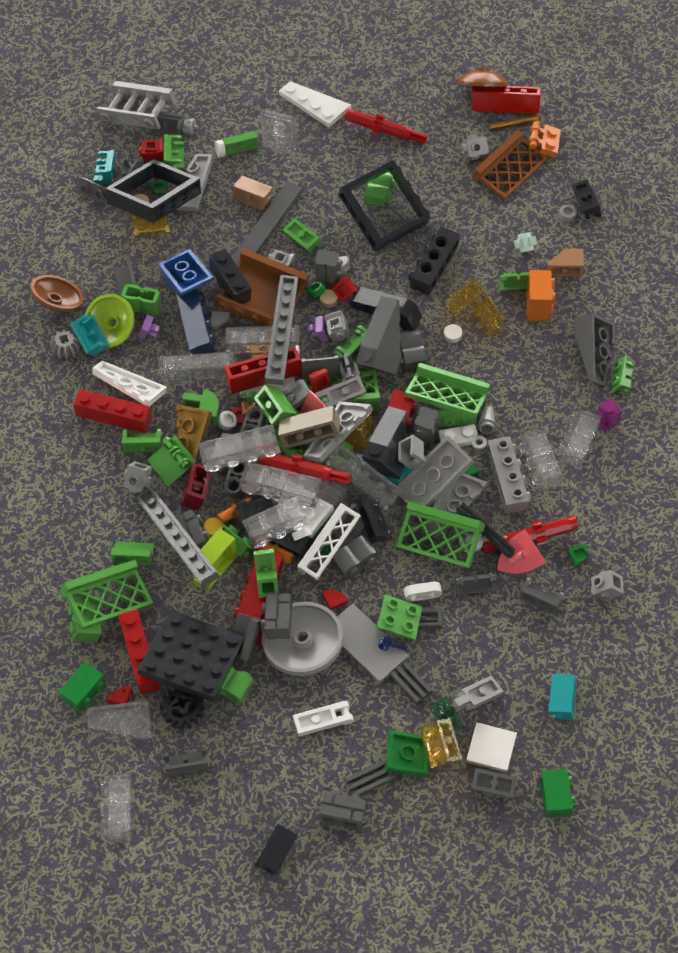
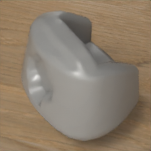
M195 118L185 119L182 125L183 133L193 136L194 129H198Z
M348 256L339 257V260H342L341 271H343V274L350 269V259Z

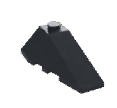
M388 406L362 456L363 469L400 479L405 465L398 461V442L406 438V411Z

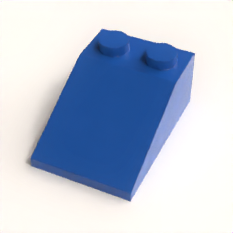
M191 249L158 264L163 281L171 290L180 295H184L214 280L213 276Z

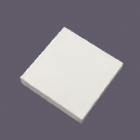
M476 722L466 762L507 773L517 733Z

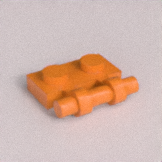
M534 121L530 128V148L536 149L538 147L540 148L539 153L556 158L561 129L544 125L542 129L539 126V121Z

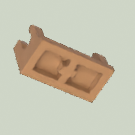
M241 176L233 186V200L264 211L271 200L269 195L272 193L273 187Z

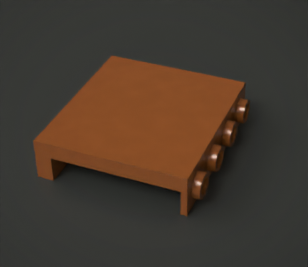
M243 248L237 267L252 288L251 301L240 304L230 300L225 291L222 290L220 295H216L215 306L223 311L231 312L237 317L248 319L254 324L265 326L272 331L280 275L298 277L295 306L308 284L309 275Z

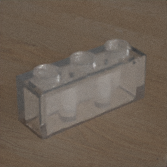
M580 409L578 415L573 416L570 424L572 428L571 430L567 429L564 436L566 441L564 445L560 444L557 451L559 463L577 470L581 469L600 427L601 416Z
M544 429L523 434L519 448L521 453L526 456L525 463L527 469H531L533 484L537 485L539 491L561 486L563 476Z
M297 497L242 521L254 548L265 546L276 538H282L286 534L294 530H300L305 525H308Z
M105 775V783H101V795H104V803L100 804L101 816H104V823H100V836H104L106 843L131 842V775Z

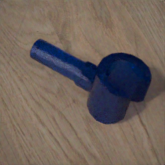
M389 636L382 637L378 644V648L383 651H387L390 646L405 651L408 648L406 645L395 643Z

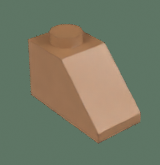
M564 249L548 262L547 270L551 271L552 276H583V249Z

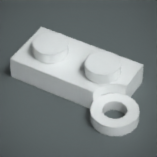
M475 424L438 430L440 442L448 435L459 447L472 445L475 449L481 450L487 444V440L483 436H477ZM481 440L483 443L481 445H477L476 441Z

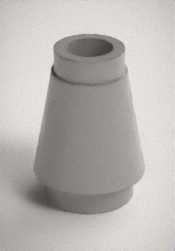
M485 406L482 409L478 428L483 434H491L497 427L494 409L491 406Z

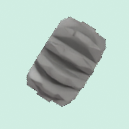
M64 328L62 332L56 331V335L51 336L49 344L52 354L58 356L59 359L65 357L68 360V356L75 358V353H80L81 343L71 329L67 332Z

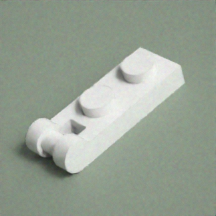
M348 701L293 715L298 736L353 723L354 718L349 713L350 706ZM341 712L342 716L336 717L335 713Z

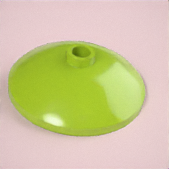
M101 295L91 302L85 312L87 317L91 315L95 317L110 344L107 348L119 346L132 332L134 326L133 309L130 303L119 295Z

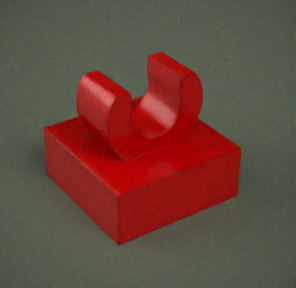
M343 277L332 288L342 303L347 301L357 291L354 283L347 277Z
M325 368L313 371L308 375L313 393L331 387L329 374Z

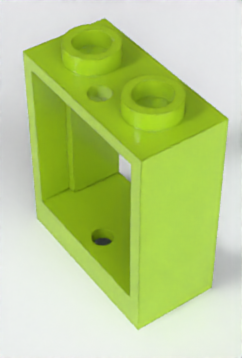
M220 528L201 549L220 577L237 558L235 538ZM192 574L194 584L199 588H203ZM217 578L204 588L209 591V589L215 584V582L219 578Z

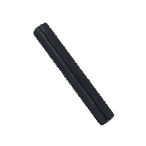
M461 502L457 505L456 511L461 516L479 520L485 524L484 531L481 534L507 558L515 554V548L467 504Z

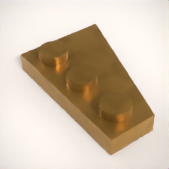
M176 404V410L178 411V420H176L178 439L198 463L212 413Z

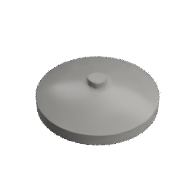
M313 602L292 603L291 638L267 639L265 632H263L262 645L266 658L276 669L293 676H307L323 671L337 659L343 646V631L339 619L327 607Z

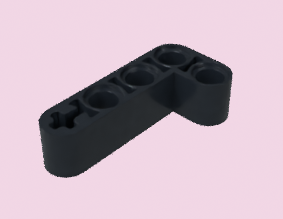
M358 287L349 301L350 306L354 309L374 315L381 296L398 299L400 307L399 326L409 332L415 331L422 319L416 303L412 300L364 287Z

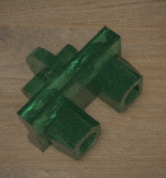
M447 696L428 706L446 738L465 729V725L457 714L454 706H450L452 704Z

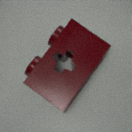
M193 462L187 473L181 506L199 511L206 498L212 468Z

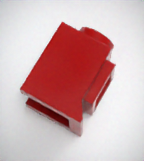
M163 138L142 141V146L139 147V155L143 157L144 163H148L153 159L164 162Z

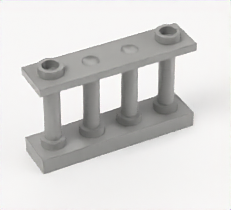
M115 81L112 85L116 92L115 98L108 108L98 106L97 110L102 121L159 130L161 127L157 116L164 105L175 106L177 99L171 88ZM122 99H129L122 110L116 109ZM136 101H143L137 112L130 111ZM150 103H157L151 114L144 113Z

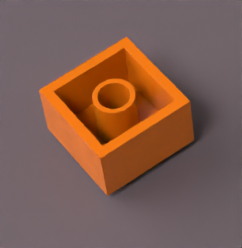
M529 270L527 321H549L550 314L554 312L555 293H553V289L555 288V278H552L550 270Z

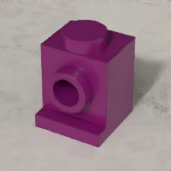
M610 398L598 406L597 416L593 419L606 432L620 423L622 410Z

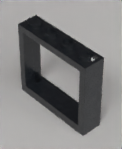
M154 159L106 188L108 204L152 223H156L201 194L200 178ZM154 177L178 186L151 204L128 194Z
M394 160L342 186L338 193V196L375 252L426 225L431 218L429 210L426 207L424 208L419 195L413 191L410 181L404 177L401 167L398 164L396 165ZM390 172L419 218L381 238L351 191Z

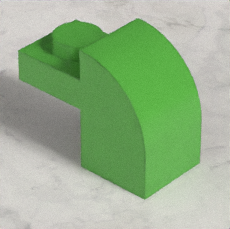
M204 389L202 395L197 393L183 394L184 406L210 411L212 416L209 425L217 426L220 410L218 399L213 392Z
M274 549L254 551L259 598L266 597L267 594L279 595Z

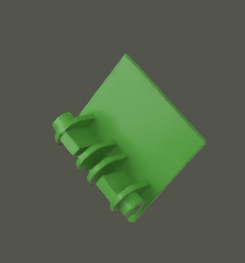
M176 435L172 438L164 437L162 439L163 446L147 459L167 487H170L188 471L193 462L197 463Z
M385 594L380 617L375 627L378 628V631L390 632V635L394 633L396 637L399 635L408 641L410 639L416 640L422 607Z

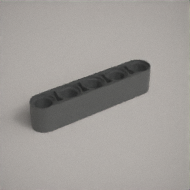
M251 407L246 413L224 487L228 495L233 499L241 498L245 492L265 427L266 419L259 407ZM254 416H260L258 420H252ZM249 433H255L253 437L247 438ZM244 450H249L247 455H241ZM238 468H244V470L241 473H236V470ZM234 485L239 486L235 491L230 490Z

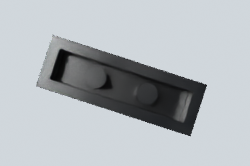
M226 248L211 254L209 257V268L228 298L240 304L251 301L252 288Z

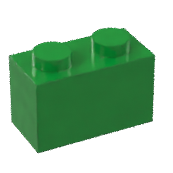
M84 662L58 691L61 700L79 713L83 709H87L92 703V698L97 693L100 694L105 688L104 674L87 662Z
M567 769L541 771L540 782L546 818L571 816L573 809L576 808L575 796H571L570 789L573 788L572 777L568 776Z

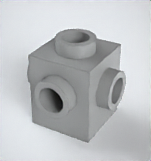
M472 134L468 135L467 139H463L461 150L465 157H471V160L480 159L481 155L489 154L486 136Z
M136 461L129 464L123 474V480H125L123 487L129 488V491L133 493H140L149 488L152 483V477H150L152 466Z
M603 571L591 577L592 595L602 601H611L613 598L624 594L623 576L614 571Z

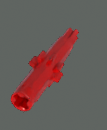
M347 109L345 121L372 129V134L380 135L383 132L405 140H413L423 144L427 142L428 135L385 120V115L377 114L374 117L352 109Z
M262 451L259 455L260 465L286 471L289 473V477L298 479V477L303 475L347 485L351 482V473L306 461L303 459V455L295 454L288 457Z
M572 516L544 524L540 520L531 522L532 526L525 530L532 541L536 542L539 546L546 544L547 538L579 529L576 517ZM522 530L508 533L502 537L508 542ZM490 541L483 542L482 550L484 554L499 550Z

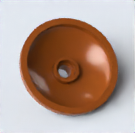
M478 67V70L462 75L457 80V84L498 87L508 86V81L500 74L488 71L489 67Z
M41 275L34 278L30 285V292L35 300L50 310L58 312L74 311L81 307L84 300L82 291L74 283L62 277Z

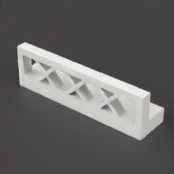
M340 503L298 564L297 571L302 575L307 573L318 580L361 515ZM345 513L354 517L351 523L342 525L341 518ZM341 529V538L331 540L332 531ZM330 545L331 553L321 556L320 552L323 547ZM319 560L320 569L315 573L309 568L314 561Z

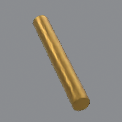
M536 114L488 124V127L492 131L539 121V116Z

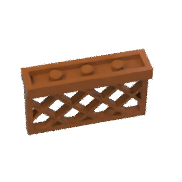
M517 130L475 169L472 180L475 182L480 181L504 201L548 160V157L539 153L540 151L537 148H530L529 142L522 137L523 133L520 130ZM522 144L527 148L528 152L519 151L518 147ZM508 156H516L517 161H508ZM520 156H528L529 162H520ZM531 156H537L541 161L532 162ZM497 166H506V171H497ZM509 166H517L518 172H509ZM521 166H529L530 171L521 172ZM495 176V182L488 181L486 177ZM498 176H507V182H498ZM510 176H519V181L510 182ZM499 186H508V192L504 194L499 190Z

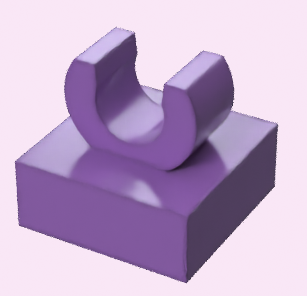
M146 315L138 335L139 339L145 340L147 335L156 337L160 326L152 324L154 317Z
M323 316L315 317V324L308 325V332H312V337H319L322 342L329 341L325 319Z

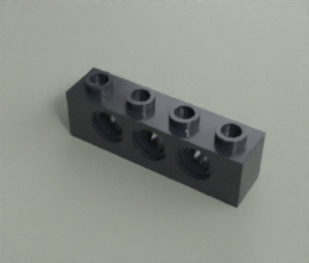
M440 227L438 232H434L430 245L425 247L423 257H420L417 261L416 269L410 272L408 278L410 280V288L430 295L459 246V233L444 227Z

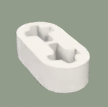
M439 582L409 585L403 590L405 600L408 602L438 598L442 595Z

